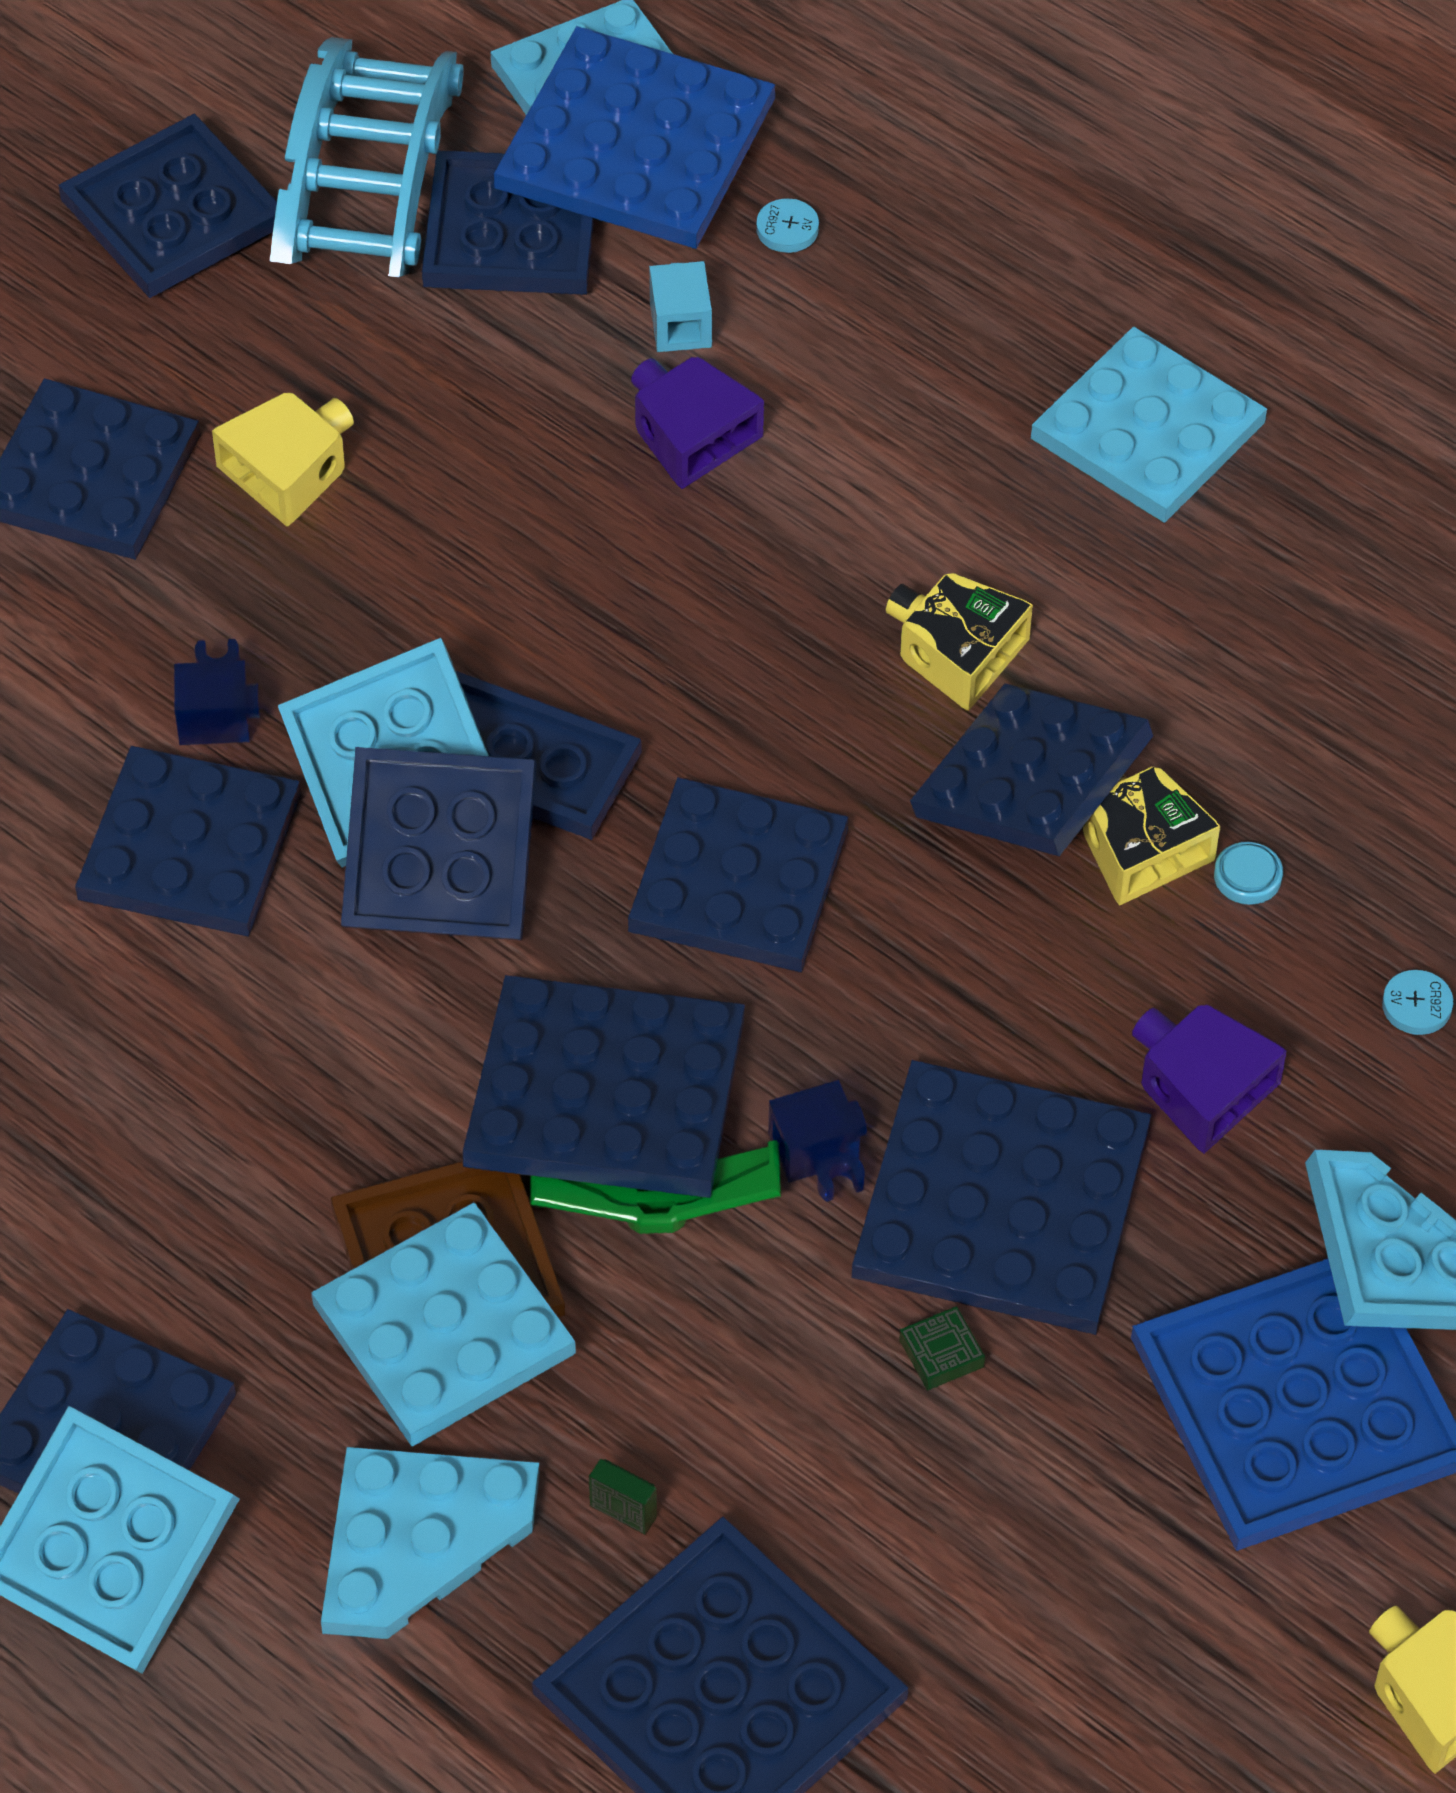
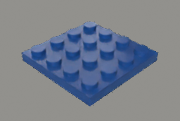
M576 26L495 170L494 188L697 249L775 100V84Z
M1329 1259L1132 1327L1131 1340L1236 1551L1456 1473V1421L1406 1328L1345 1326Z

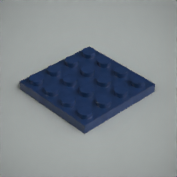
M505 975L463 1147V1167L711 1198L744 1025L745 1004Z
M912 1060L852 1264L851 1278L1096 1335L1150 1127L1151 1114Z
M721 1517L532 1682L533 1695L635 1793H805L908 1699V1687L724 1517Z

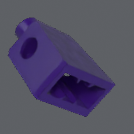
M691 357L669 372L655 359L651 358L643 361L632 374L631 383L639 390L635 396V426L637 431L676 485L681 489H684L763 437L764 400L700 357Z
M1209 1005L1197 1006L1177 1025L1158 1009L1151 1008L1142 1015L1132 1031V1036L1149 1049L1144 1059L1141 1081L1144 1090L1203 1154L1281 1084L1287 1051L1275 1042Z

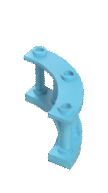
M331 37L326 39L318 49V58H324L322 65L310 64L296 105L285 153V161L295 163L292 180L288 184V190L279 189L270 261L293 264L302 261L303 252L309 253L311 248L391 257L389 276L401 277L409 274L410 265L416 266L419 260L421 235L420 233H415L414 228L424 172L429 153L437 154L441 136L440 119L446 109L452 106V97H459L461 94L464 75L463 65L456 64L457 52L453 51L441 53L433 66L359 58L358 52L351 51L352 39ZM344 97L419 105L414 124L334 114L337 102H342ZM332 136L409 145L403 174L322 165V160L318 159L322 141H330ZM320 187L399 196L394 234L386 235L313 226V221L307 219L311 191L318 192Z

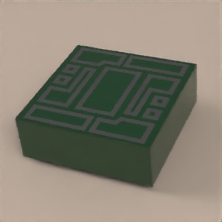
M957 1306L900 1329L899 1341L927 1391L984 1368L985 1355Z
M600 1458L589 1475L590 1506L646 1535L657 1518V1488L645 1479L606 1459L602 1460Z

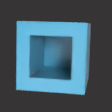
M704 261L649 266L650 307L657 352L712 348V308Z

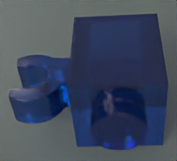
M228 639V652L221 658L209 657L206 651L205 640H199L195 645L196 663L174 664V711L179 745L250 742L249 719L260 718L258 683L248 684L245 660L240 661L239 646L236 639Z
M839 1080L769 1100L768 1134L771 1141L777 1140L779 1142V1159L789 1183L816 1175L818 1193L826 1202L833 1200L834 1185L831 1179L836 1176L848 1177L852 1181L857 1193L864 1191L865 1170L859 1160L860 1137L867 1134L866 1122L858 1101L852 1100L848 1102Z

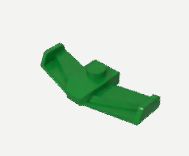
M777 1140L769 1141L768 1147L718 1159L711 1198L530 1176L531 1206L547 1207L624 1221L628 1223L633 1231L640 1234L674 1233L680 1230L688 1219L767 1199L781 1198L779 1142Z

